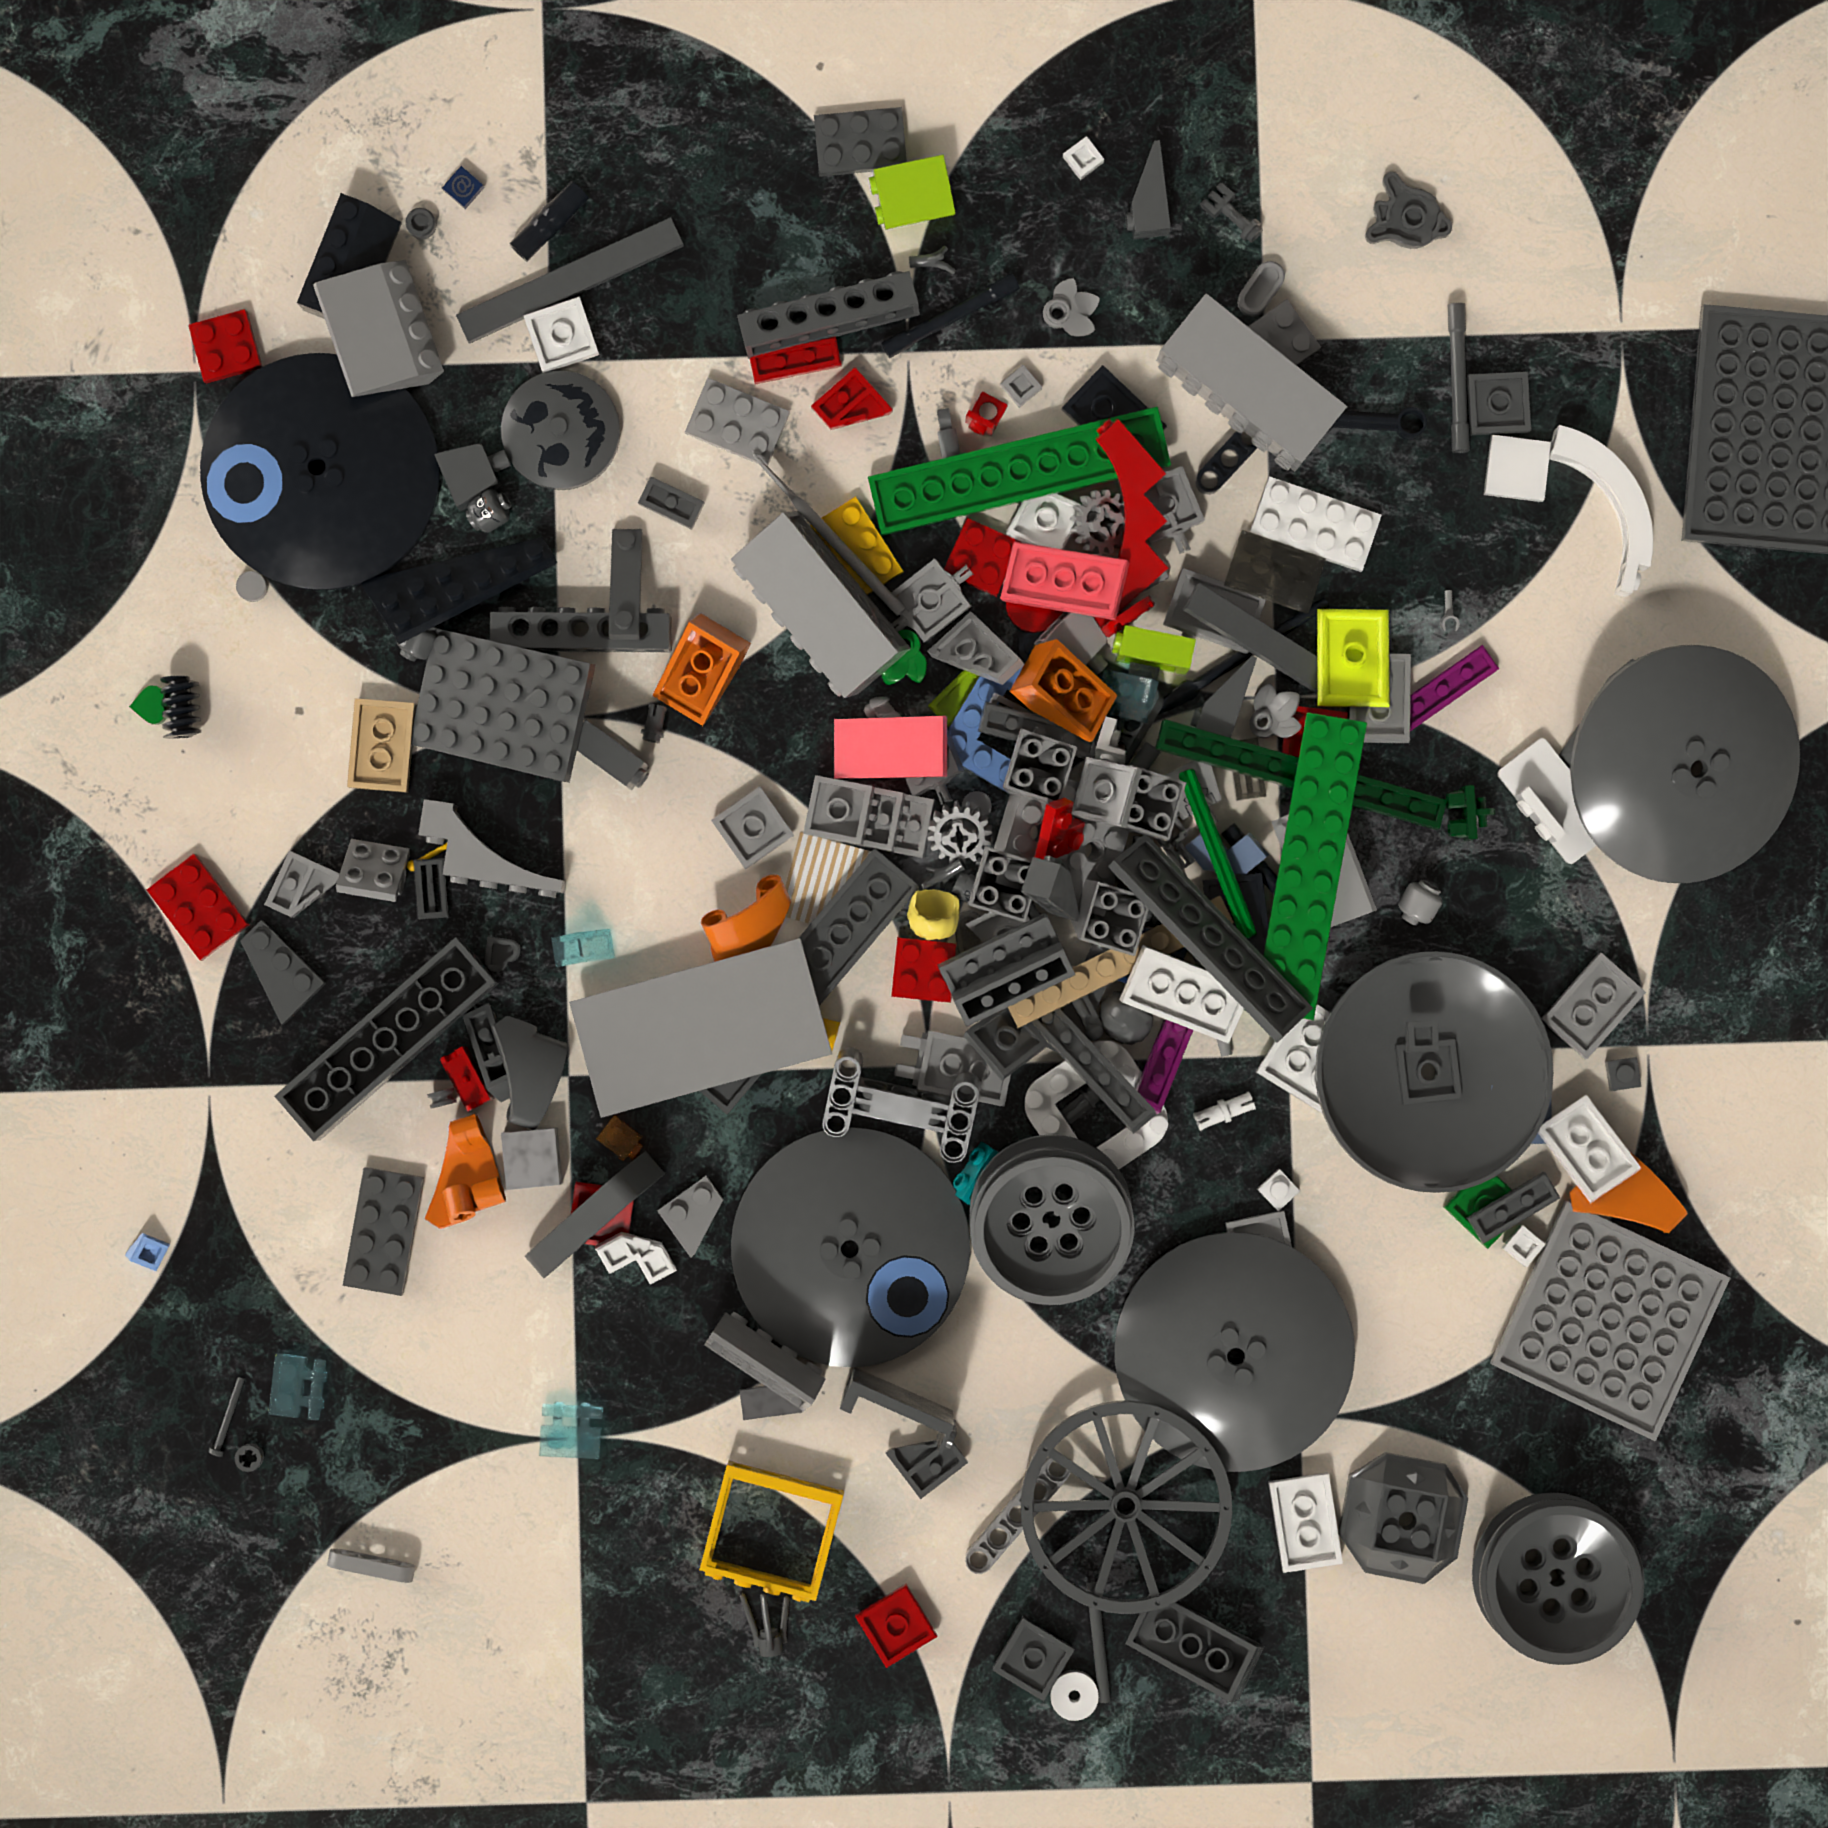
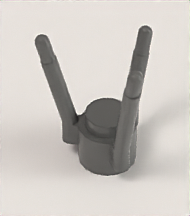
M741 1594L740 1599L753 1634L754 1647H759L760 1656L773 1657L783 1654V1644L787 1643L786 1630L789 1596H785L783 1600L780 1632L778 1633V1628L771 1627L766 1595H760L764 1629L760 1630L759 1634L746 1595Z

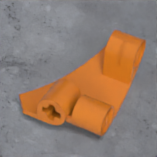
M773 874L762 878L756 886V902L739 913L727 917L725 911L717 909L703 916L701 925L711 944L714 962L772 945L791 904L790 896L779 875Z
M476 1113L451 1121L449 1125L448 1142L440 1177L424 1218L439 1229L473 1218L477 1211L506 1202L504 1188L493 1153Z
M1632 1153L1631 1155L1640 1165L1641 1169L1591 1204L1577 1185L1570 1191L1573 1212L1625 1219L1659 1229L1664 1233H1670L1688 1214L1669 1188Z

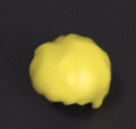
M936 889L916 891L911 897L907 913L910 929L917 936L928 941L951 937L956 932L959 921V899L952 893Z

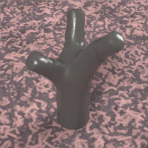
M946 246L931 254L909 256L910 268L936 267L944 269L952 275L956 272L949 264L942 261L944 259L943 254L948 250Z
M960 858L943 868L928 866L926 872L934 874V876L921 884V887L926 889L940 882L939 889L945 890L947 881L952 876L966 869L964 861Z

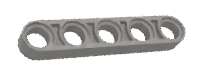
M1048 1457L1041 1468L1036 1482L1046 1487V1494L1042 1499L1033 1498V1502L1049 1501L1068 1479L1071 1472L1066 1469L1062 1476L1056 1477L1051 1475L1049 1465L1054 1460ZM1022 1488L968 1549L965 1562L971 1572L975 1574L987 1572L1023 1531L1022 1521L1015 1522L1009 1516L1010 1510L1014 1506H1021ZM1033 1512V1518L1038 1514V1512ZM997 1528L1003 1529L1007 1533L1006 1541L1000 1545H996L990 1540L991 1532ZM977 1551H982L988 1558L987 1563L980 1568L973 1566L970 1562L971 1555Z

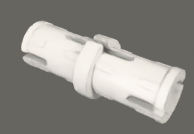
M1248 1091L1225 1102L1223 1099L1219 1100L1217 1105L1197 1113L1195 1112L1193 1116L1197 1121L1196 1124L1199 1130L1202 1131L1222 1121L1228 1123L1232 1121V1117L1256 1108L1254 1102L1251 1101L1253 1099Z

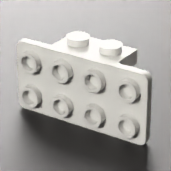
M1540 738L1498 771V777L1518 801L1516 805L1526 817L1530 816L1537 825L1535 829L1545 841L1549 840L1566 863L1573 864L1596 845L1586 832L1579 818L1572 794L1570 769L1547 740Z

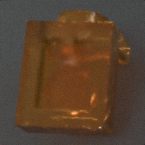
M616 1115L613 1116L596 1138V1140L619 1156L618 1158L622 1161H625L628 1157L633 1160L643 1147L639 1143L643 1136Z

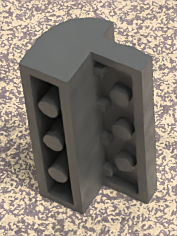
M1046 913L938 964V968L952 994L953 1001L966 1027L1075 976L1071 963Z

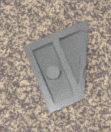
M289 851L264 905L294 918L334 886L340 873Z
M706 1175L657 1210L690 1258L695 1255L724 1199Z

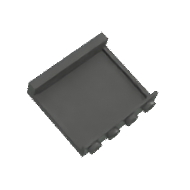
M854 1367L842 1394L841 1410L851 1414L860 1396L939 1431L937 1434L938 1453L942 1454L945 1447L951 1448L957 1434L953 1410Z

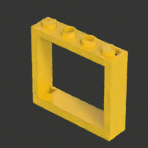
M728 1461L699 1570L704 1571L706 1576L713 1577L715 1580H722L723 1577L734 1579V1584L741 1587L751 1588L753 1584L763 1587V1591L768 1594L780 1595L783 1592L791 1594L792 1599L798 1602L800 1600L805 1602L810 1600L816 1601L844 1491ZM733 1479L831 1504L811 1585L712 1559Z

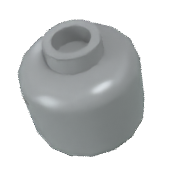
M1422 879L1419 883H1410L1398 901L1400 910L1404 912L1401 917L1415 926L1419 922L1424 924L1430 923L1443 904L1440 896L1441 891Z

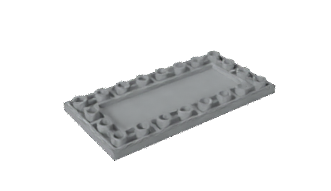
M801 938L569 1002L601 1118L833 1054Z

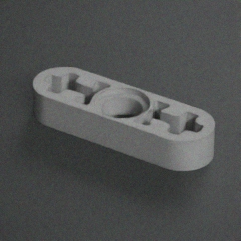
M330 1549L327 1566L331 1568L404 1583L413 1581L416 1567L407 1562L344 1549Z

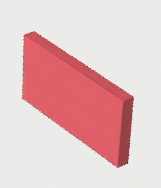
M1014 542L1000 599L1004 602L1116 620L1129 562L1125 559Z
M947 716L834 719V779L947 777Z

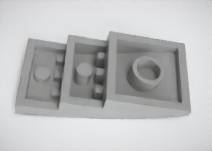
M815 775L803 834L925 859L928 844L927 835L928 831H930L928 823L929 820L933 819L936 800Z

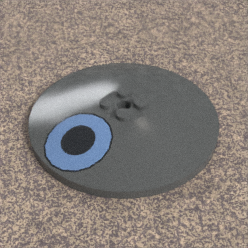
M849 1127L847 1133L841 1137H831L823 1130L794 1141L770 1158L757 1172L744 1192L736 1211L731 1238V1259L737 1287L745 1305L761 1328L782 1346H787L796 1352L798 1356L813 1362L837 1367H865L891 1361L910 1352L931 1337L944 1323L957 1303L965 1284L970 1257V1236L964 1208L960 1199L955 1196V1188L946 1174L927 1154L911 1143L886 1132ZM853 1240L857 1243L859 1247L857 1255L846 1257L842 1253L841 1246L845 1241Z

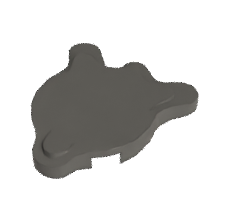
M1388 172L1384 176L1382 184L1389 196V200L1377 201L1373 206L1376 222L1366 231L1365 239L1368 243L1376 244L1382 241H1390L1400 247L1417 249L1428 245L1436 239L1446 238L1451 233L1452 222L1440 210L1439 205L1435 201L1436 198L1431 193L1405 185L1395 172Z

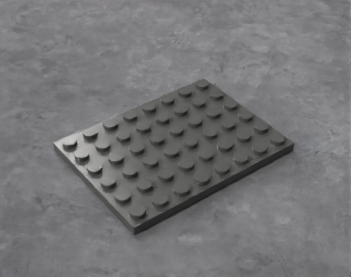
M1707 304L1701 306L1681 541L1828 554V315Z

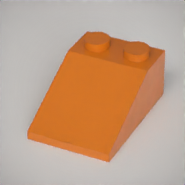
M700 613L689 621L652 696L703 726L739 669L751 643Z
M1058 639L1035 645L1010 689V692L1028 709L1088 742L1094 740L1117 697V694Z

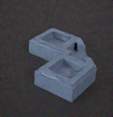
M1250 832L1231 848L1227 849L1224 846L1234 874H1247L1269 855ZM1199 834L1185 848L1203 870L1215 871L1203 838Z

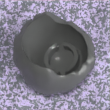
M1123 990L1115 991L1111 996H1106L1101 1003L1099 1019L1103 1024L1104 1032L1121 1044L1133 1045L1137 1042H1142L1153 1027V1015L1121 1002L1119 999Z

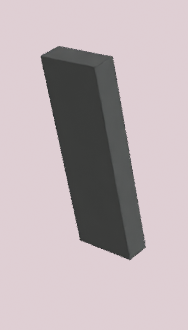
M1542 1172L1466 1218L1481 1243L1484 1244L1560 1199V1196L1547 1174Z

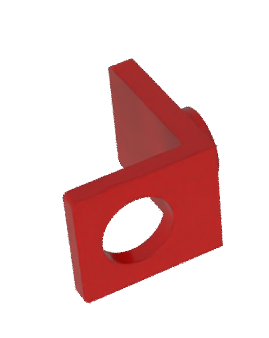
M981 392L972 411L968 410L965 423L969 424L968 428L979 435L984 436V434L992 436L1008 405L985 392ZM991 403L996 407L997 414L993 419L987 420L981 417L979 410L983 404Z

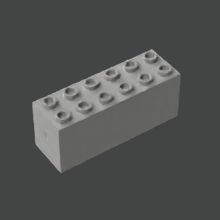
M1207 293L1161 348L1156 360L1160 363L1158 368L1164 374L1171 378L1175 375L1183 382L1181 386L1189 394L1201 396L1206 400L1205 406L1217 415L1221 412L1229 419L1228 424L1234 430L1241 434L1243 431L1253 438L1251 442L1254 446L1263 452L1266 450L1276 456L1275 462L1287 471L1291 468L1295 472L1347 408L1343 402Z
M799 511L783 512L731 558L735 564L733 569L742 580L750 582L754 587L752 592L761 603H767L772 609L771 615L781 627L785 626L792 634L790 636L791 641L798 649H804L811 657L809 662L817 672H823L830 680L828 682L830 689L837 696L840 697L842 695L844 698L859 694L911 649Z

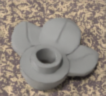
M1074 278L1064 280L1055 287L1053 299L1044 306V321L1052 328H1063L1071 336L1089 335L1095 331V328L1088 317L1096 310L1100 298L1091 293L1077 292ZM1056 309L1061 310L1063 316L1059 319L1052 316V312Z
M1270 683L1263 686L1256 694L1253 703L1255 713L1251 716L1249 723L1252 733L1259 738H1269L1273 735L1288 738L1296 734L1302 728L1301 724L1293 717L1300 702V695L1295 692H1281L1277 694L1274 686ZM1263 718H1267V725L1265 727H1260V721Z

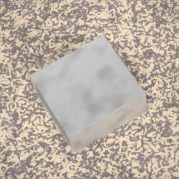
M558 1127L501 1133L506 1190L563 1184Z

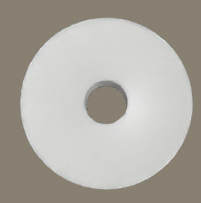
M1068 1670L1061 1673L1050 1690V1699L1054 1710L1067 1720L1078 1721L1087 1718L1093 1713L1098 1704L1099 1695L1094 1680L1087 1673L1080 1670ZM1071 1691H1078L1080 1693L1079 1698L1076 1700L1070 1699L1069 1693Z

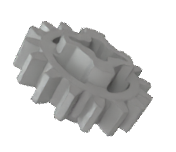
M1091 490L1089 496L1080 497L1082 505L1073 506L1077 515L1071 516L1070 520L1076 522V526L1071 528L1070 531L1078 533L1079 536L1075 539V542L1084 543L1083 550H1093V554H1103V552L1111 554L1114 552V548L1121 547L1124 530L1123 501H1119V493L1110 494V490H1100V492L1098 490Z
M958 800L954 801L953 808H950L946 803L943 804V813L935 810L933 814L934 820H929L928 823L930 831H928L927 839L932 841L931 850L939 849L938 858L940 859L946 855L949 856L950 864L955 859L960 858L965 863L968 857L973 862L977 861V852L983 855L985 845H991V836L989 835L992 834V825H987L989 823V816H980L981 807L979 806L974 810L970 809V802L968 801L964 807H960ZM957 826H959L963 835L962 840L960 839V834H958Z

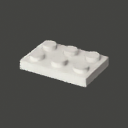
M1587 1095L1542 1124L1538 1132L1590 1204L1641 1169L1640 1165Z
M1328 1472L1268 1481L1283 1573L1343 1564Z

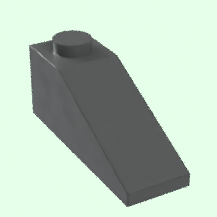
M1160 140L1153 142L1130 207V212L1125 213L1127 231H1132L1133 240L1168 236L1171 227Z
M1251 656L1202 705L1201 710L1195 709L1190 723L1191 726L1231 738L1257 660L1256 657Z
M1045 856L1043 860L1033 857L1021 892L1050 914L1078 922L1079 911L1071 873L1062 866V861L1057 858Z
M487 1003L463 1015V1019L486 1088L497 1100L503 1102L510 1099L509 1084L504 1059L492 1028L498 1022L492 1006Z

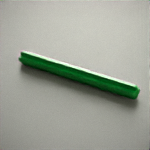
M1185 770L1179 774V779L1186 782L1184 792L1236 927L1246 938L1252 937L1256 934L1255 926L1195 770Z

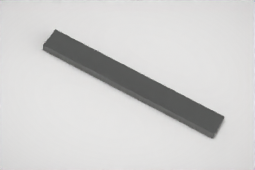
M670 217L457 314L456 317L470 344L523 320V315L561 303L682 248L684 245Z

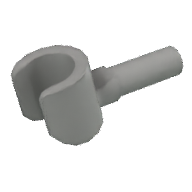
M1446 590L1445 616L1441 618L1439 625L1443 631H1446L1445 622L1451 618L1454 621V631H1457L1460 622L1453 614L1452 590Z

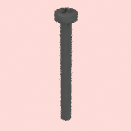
M237 1378L215 1445L210 1447L208 1451L212 1455L222 1457L224 1454L221 1448L245 1378Z

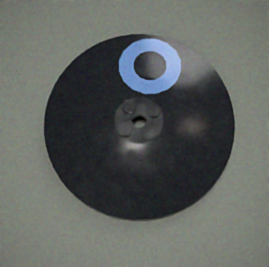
M308 353L294 355L267 364L242 380L220 404L210 422L202 446L200 460L202 495L207 512L220 537L231 551L256 572L283 585L314 591L345 589L360 585L361 582L389 571L421 539L435 511L439 495L440 467L435 458V454L439 452L426 416L405 388L351 397L337 354ZM315 460H321L326 465V469L321 475H313L309 471L310 464Z

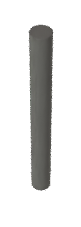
M1097 1580L1086 1582L1087 1591L1094 1592ZM1089 1607L1099 1703L1111 1702L1102 1614L1101 1610Z

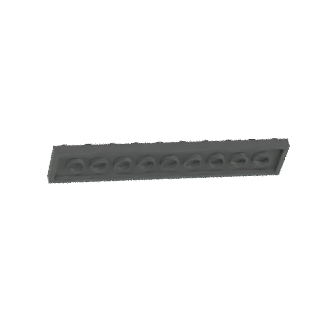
M875 848L799 937L802 940L819 1006L920 888L917 883ZM762 1074L700 1090V1092L728 1115Z

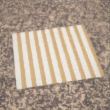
M800 832L785 885L791 899L786 917L811 924L872 851Z

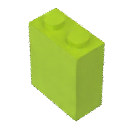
M944 154L874 169V176L869 177L872 195L878 194L880 206L875 207L878 225L884 224L885 230L955 215Z

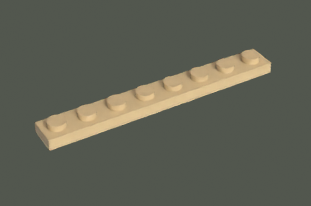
M1221 896L1210 900L1233 924L1234 922ZM1161 924L1141 934L1135 956L1110 949L1073 967L1075 976L1009 1006L1008 1009L1017 1028H1020L1129 975L1142 945L1168 955L1184 948V946Z

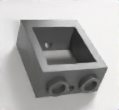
M585 720L583 722L577 751L630 790H633L635 786L640 788L649 776V773H647L649 766L589 721Z

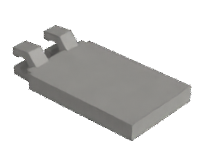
M929 1030L927 1033L923 1032L922 1038L902 1034L900 1046L917 1049L919 1053L916 1067L896 1063L895 1076L913 1079L912 1085H915L916 1089L951 1096L956 1077L961 1073L970 1072L975 1074L980 1081L978 1102L1005 1106L1011 1074L1004 1080H1001L966 1038ZM968 1085L959 1088L964 1094L974 1092L973 1088Z

